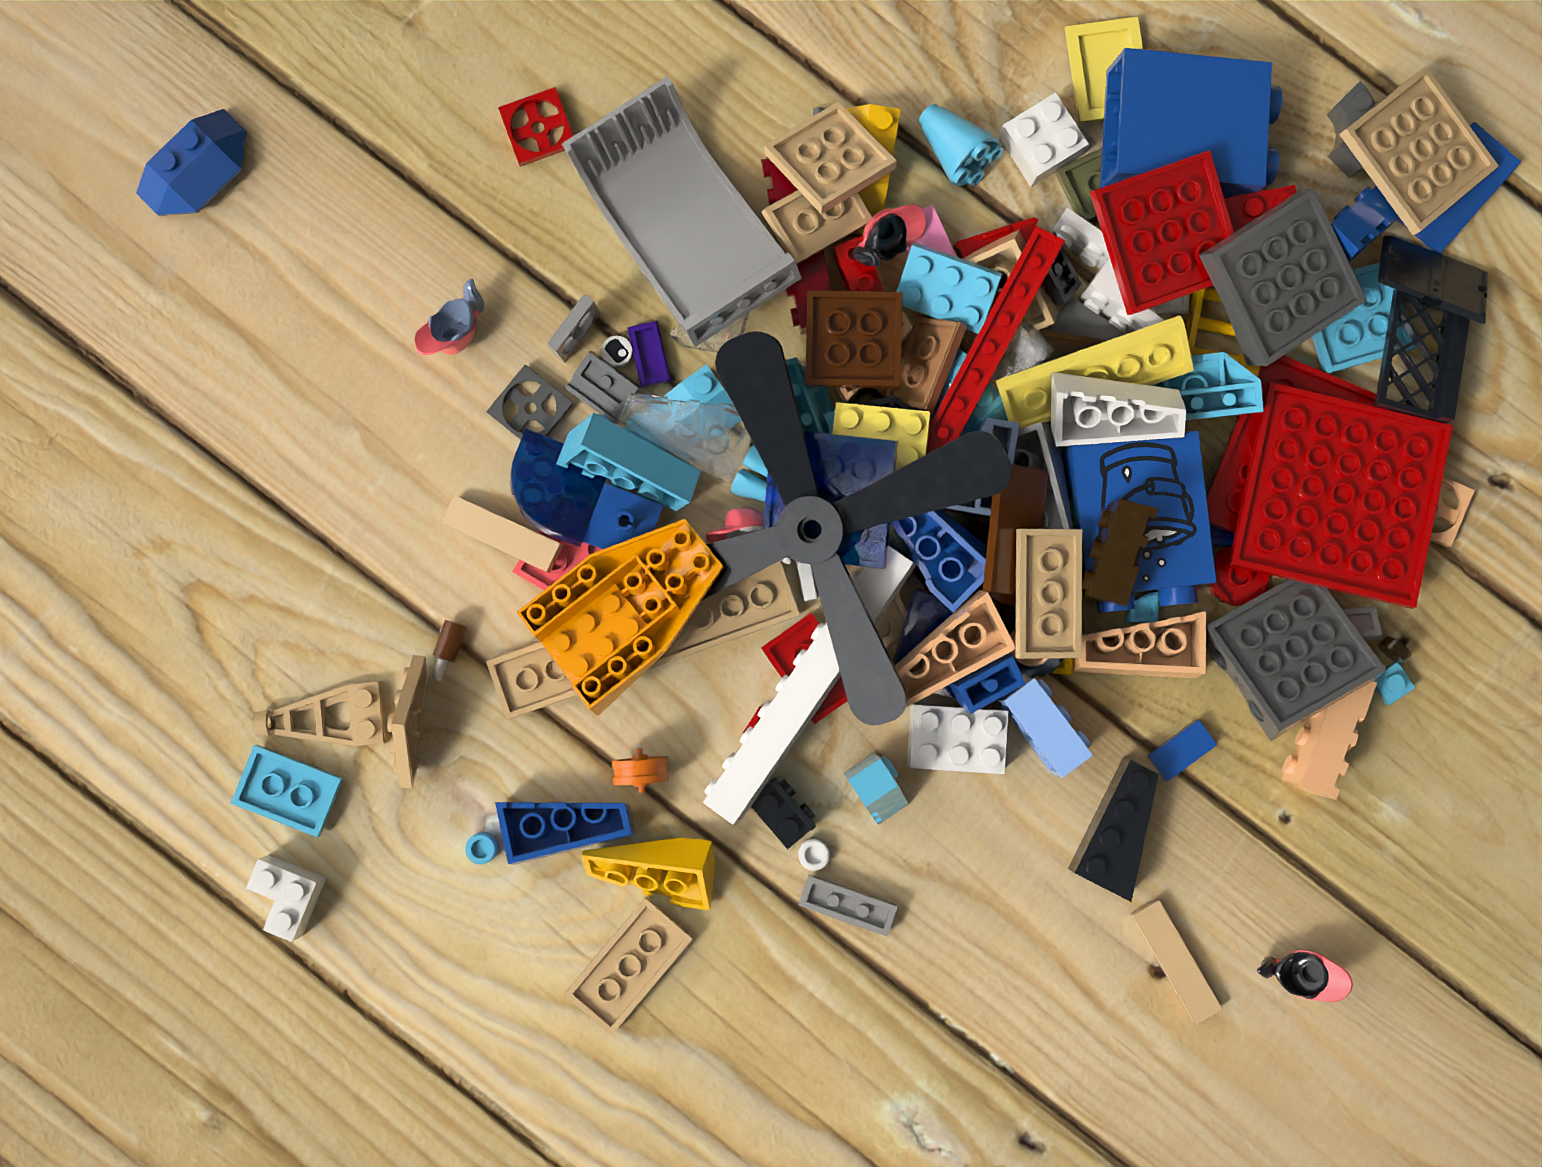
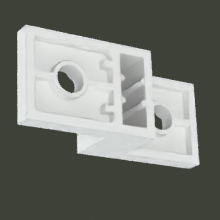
M1067 208L1051 232L1055 231L1057 237L1065 240L1063 244L1064 249H1072L1079 254V259L1090 267L1096 266L1099 268V271L1079 298L1084 302L1083 305L1096 314L1101 313L1110 319L1109 323L1123 332L1126 330L1128 333L1165 321L1149 309L1133 315H1127L1102 231Z

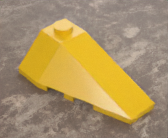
M873 104L846 108L893 156L901 109ZM890 173L857 192L872 217L885 207ZM865 227L850 235L863 236Z
M680 837L583 850L581 856L586 875L620 887L627 884L637 886L643 889L642 894L652 897L653 892L670 897V903L677 906L710 910L715 871L712 841Z

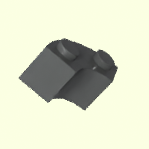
M1361 81L1327 114L1333 123L1336 134L1334 148L1328 155V158L1349 178L1360 170L1362 165L1339 134L1376 105L1371 93Z

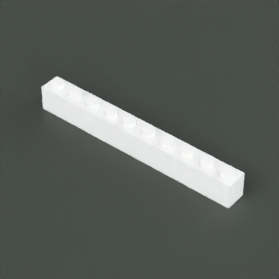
M881 542L879 547L874 545L864 559L867 562L861 573L856 571L851 577L875 626L916 567L912 561L884 542ZM820 623L811 636V639L814 641L807 651L802 649L793 662L796 667L791 675H785L780 680L775 689L778 692L772 702L768 700L762 706L757 715L760 717V720L754 728L750 726L740 739V742L743 744L736 754L732 752L722 765L725 771L719 780L714 778L704 792L708 796L703 803L732 825L741 822L841 676L827 623L825 625Z

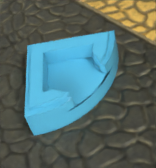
M1148 593L1136 599V609L1127 611L1125 622H1157L1159 618V593Z

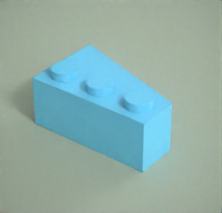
M873 753L844 773L878 825L909 805L894 779L899 774L885 756L880 758Z

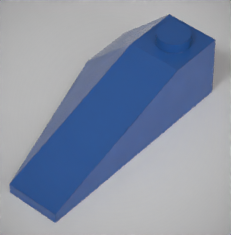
M941 509L893 521L892 524L899 537L903 538L912 554L913 562L915 565H918L925 577V583L930 592L954 613L984 581L987 546Z

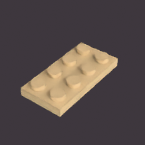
M1016 529V658H1081L1082 529Z
M645 897L568 988L564 996L612 1036L693 940V936L649 898Z

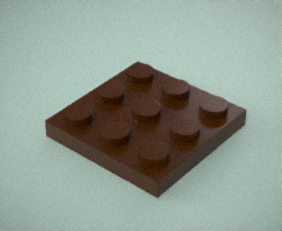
M807 290L805 387L900 388L902 292Z

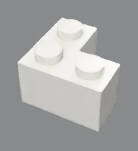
M272 855L259 858L246 889L275 900L263 930L290 942L302 937L326 877Z

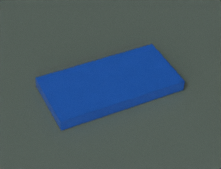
M1476 122L1472 123L1470 127L1498 164V167L1422 231L1415 234L1432 251L1441 253L1521 163L1518 158ZM1399 217L1397 220H1398L1403 226H1405V224L1403 223V221H1402V220L1400 219V217Z

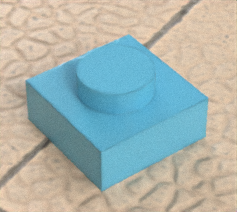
M1392 662L1386 666V671L1374 680L1377 683L1375 690L1385 705H1391L1415 689V686L1398 662Z

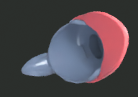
M469 279L463 286L464 298L446 302L416 332L414 342L417 351L421 355H431L439 351L455 355L463 351L470 344L475 334L476 318L484 309V301L477 291L473 279Z

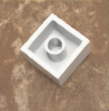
M1056 92L1003 124L998 136L1030 187L1055 173L1057 169L1081 157L1089 145Z

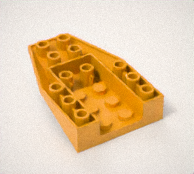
M686 519L590 554L516 613L533 636L543 644L570 680L571 686L589 710L599 716L669 649L724 567Z

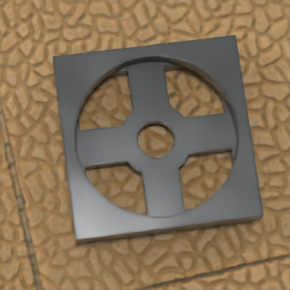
M524 365L486 412L536 451L574 404L528 366ZM523 382H537L541 385L533 396L527 397L516 389ZM550 394L554 396L556 401L554 418L543 411L542 404ZM507 399L516 404L519 411L511 423L506 421L503 406ZM527 403H534L536 405V411L533 414L525 412V405ZM529 420H536L545 428L534 434L520 432Z

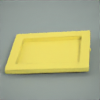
M1138 17L1065 27L1079 123L1104 120L1106 70L1124 48L1143 49Z

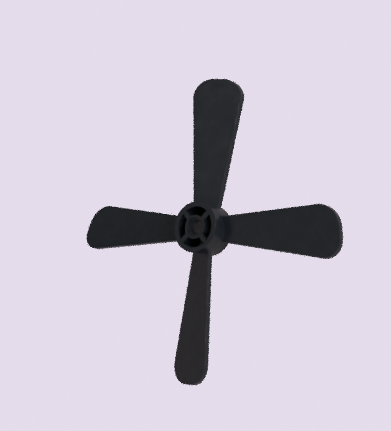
M758 331L734 337L720 347L715 360L716 371L786 507L782 510L776 526L706 544L724 568L701 601L788 556L800 563L810 564L852 713L861 722L873 726L894 721L906 709L908 701L907 691L840 553L848 545L852 532L993 496L1002 492L1009 484L1012 476V466L1003 444L994 435L983 431H974L951 441L841 500L826 494H820L780 342L774 336ZM812 520H816L821 525L819 537L814 536L810 531Z

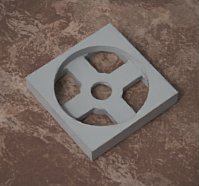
M583 295L548 341L551 351L564 363L600 316L594 300L587 295Z

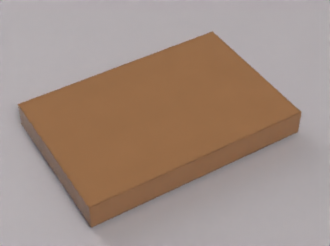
M917 316L901 354V387L888 388L885 397L896 396L915 410L933 413L967 326L961 322Z

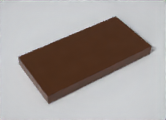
M1011 464L1012 476L1009 484L1002 492L992 496L983 591L1016 595V529H1042L1048 471Z

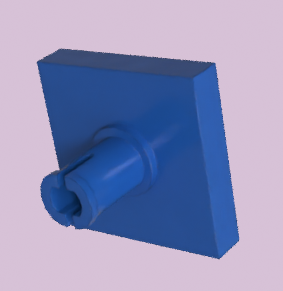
M605 483L583 542L603 550L651 532L655 529L663 505Z

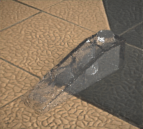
M630 393L618 418L619 423L691 465L732 483L744 461L751 441L735 406L728 403H719L718 405L700 403V400L689 399V402L670 400L669 397Z

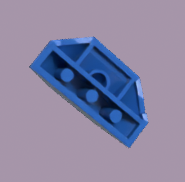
M225 109L190 120L146 163L136 194L158 216L200 212L242 171L247 132Z

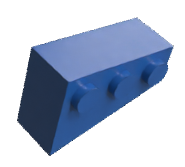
M1369 186L1366 187L1354 199L1356 203L1352 207L1346 205L1333 218L1335 221L1331 223L1348 262H1351L1399 218L1377 186L1373 189Z

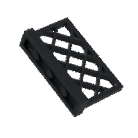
M1397 289L1393 290L1375 406L1445 424L1455 420L1470 319L1439 308V300L1432 299L1429 296L1425 295L1421 299ZM1402 299L1410 301L1417 313L1408 318L1401 308ZM1434 308L1443 311L1441 324L1436 326L1427 312L1428 309ZM1417 316L1421 317L1429 330L1421 336L1410 322V320ZM1402 325L1412 339V342L1405 346L1401 344L1396 336L1397 328ZM1432 334L1438 344L1437 352L1431 354L1422 340ZM1413 344L1416 345L1424 358L1423 361L1416 365L1405 350ZM1397 354L1408 369L1400 375L1397 374L1392 366V358ZM1426 362L1434 373L1433 380L1429 383L1426 382L1418 370V367ZM1408 373H1411L1420 387L1411 394L1401 380ZM1394 383L1403 397L1399 402L1386 399L1388 386ZM1423 392L1429 401L1428 410L1421 409L1413 397Z

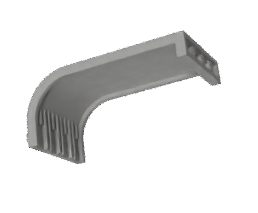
M668 76L562 143L576 172L601 213L694 347L801 279L793 257L789 252L785 254L704 146L682 106L674 84Z

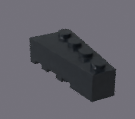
M1122 758L1068 867L1073 873L1132 902L1157 786L1158 773L1130 759Z

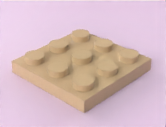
M839 101L764 145V154L821 214L896 169L897 160Z

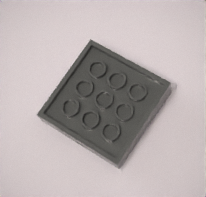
M1314 188L1298 191L1199 255L1227 311L1247 366H1268L1367 301Z
M1288 579L1206 625V649L1217 665L1237 685L1246 700L1251 714L1270 741L1376 680L1386 671L1384 665L1327 588Z

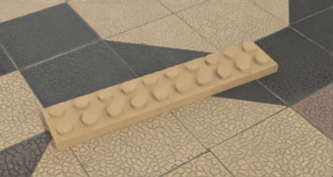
M781 561L701 601L669 649L647 670L800 616ZM541 642L486 661L506 720L578 695L571 686L570 680Z

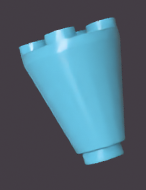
M932 104L923 111L919 118L922 131L950 182L957 187L967 183L971 186L977 185L985 175L983 171L1003 153L1004 148L993 134L943 106L939 107L937 104Z

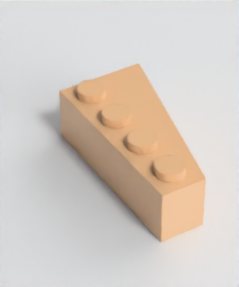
M983 590L977 591L895 665L907 691L908 701L906 707L1016 649L988 592Z
M1206 611L1183 617L1179 616L1152 623L1148 622L1121 629L1082 635L1081 658H1074L1073 672L1179 678L1200 677L1206 674Z

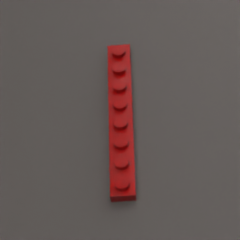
M1038 226L1035 227L930 423L926 455L960 437L1065 240Z

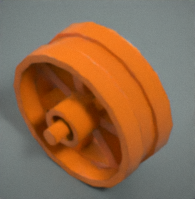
M637 748L636 755H632V758L612 760V769H614L613 785H634V787H639V793H644L645 786H649V783L669 781V772H667L668 756L648 757L647 754H643L642 748Z

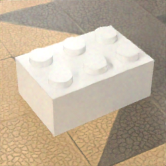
M912 704L910 707L907 766L915 769L1005 774L1008 711L979 709L970 714L962 707Z

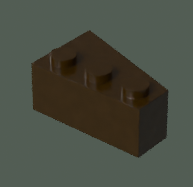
M1119 498L1107 504L1106 508L1101 509L1097 521V526L1101 527L1099 539L1093 540L1089 557L1093 558L1091 570L1085 571L1082 580V589H1085L1084 597L1120 607L1128 605L1140 568L1137 564L1142 547L1146 548L1149 537L1145 536L1149 517L1155 518L1158 508Z

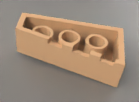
M1370 682L1308 719L1306 726L1302 727L1296 735L1295 743L1297 746L1293 755H1289L1283 764L1282 771L1284 775L1282 780L1314 795L1337 800L1340 789L1334 786L1337 778L1340 775L1344 776L1346 774L1349 763L1345 762L1344 757L1346 752L1356 745L1359 735L1358 729L1355 726L1357 722L1361 723L1365 719L1377 685L1376 682Z

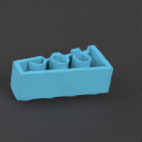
M594 412L568 433L556 463L565 468L568 467L569 463L583 468L581 474L594 478L595 475H600L611 479L612 486L622 490H639L638 496L662 504L664 507L674 511L690 503L701 470L693 467L689 461L667 453L660 445L651 444L640 438L634 431L623 429L612 423L608 417L595 414Z

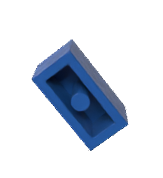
M1007 653L949 685L959 705L972 714L1026 683L1013 656Z

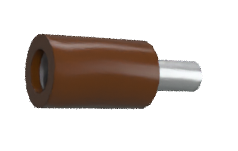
M449 620L444 621L432 654L438 659L431 678L441 681L447 663L449 661L455 662L467 629L466 626Z

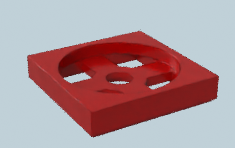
M556 87L498 107L520 167L565 151L562 143L573 137ZM547 102L557 108L558 114L547 118L540 116L537 104ZM525 109L529 120L525 126L513 130L511 124L515 113ZM536 122L544 125L541 133H535L532 130V126ZM563 126L560 139L551 147L548 139L551 130ZM531 138L537 142L540 151L535 152L524 149L518 142Z

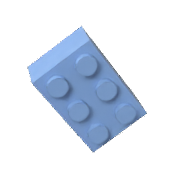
M1025 677V685L996 701L1003 710L1008 711V717L1051 774L1063 778L1093 756L1088 749L1091 743L1082 731H1076L1068 723L1072 718L1062 705L1057 706L1050 699L1053 693L1042 679L1038 681L1035 678Z

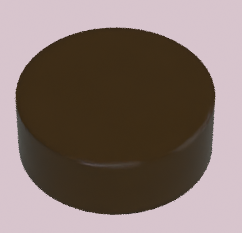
M1386 636L1378 645L1379 649L1387 657L1401 665H1404L1412 656L1410 650L1404 644L1390 636Z

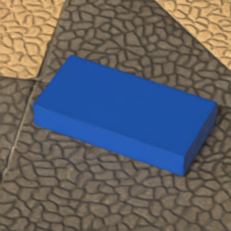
M1196 719L1149 753L1147 757L1162 778L1168 782L1217 746V744L1200 720Z

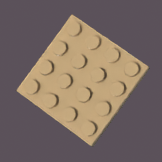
M1427 66L1339 134L1412 235L1422 231L1498 167V164Z

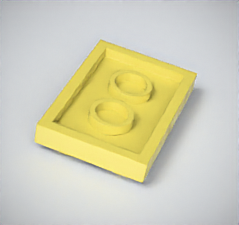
M836 402L829 465L883 472H894L926 455L931 412Z

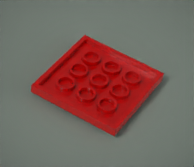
M1210 150L1090 192L1127 315H1133L1213 285L1199 255L1233 234L1234 231Z

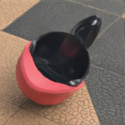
M910 204L898 208L883 209L876 213L864 228V240L853 250L855 260L865 266L877 267L880 265V260L889 261L896 255L904 252L908 246L921 237L925 230L926 222L922 208L917 204Z
M1308 950L1293 951L1283 959L1265 957L1261 966L1257 969V972L1264 978L1268 979L1275 975L1282 987L1290 994L1309 1000L1337 1002L1347 997L1353 987L1351 976L1343 967L1329 960L1325 955Z

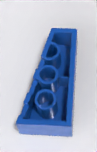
M495 802L507 862L510 865L636 835L630 804Z

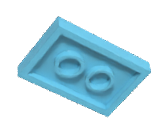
M914 242L911 246L897 292H902V306L937 319L961 322L967 326V330L979 333L989 314L1003 273Z
M257 744L252 748L231 804L312 836L320 837L344 778Z

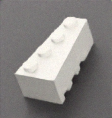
M1055 372L1051 374V430L1056 447L1184 437L1186 408L1177 389Z

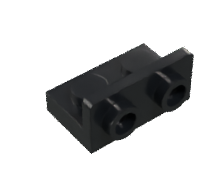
M1063 246L1043 281L1046 292L1050 295L1055 306L1066 304L1082 285Z
M774 777L765 785L751 808L788 850L806 833L816 827L813 819L817 816L805 802L800 806L792 796L796 792L785 779L779 782Z

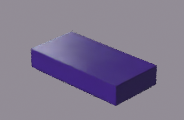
M658 321L627 327L641 388L671 382Z

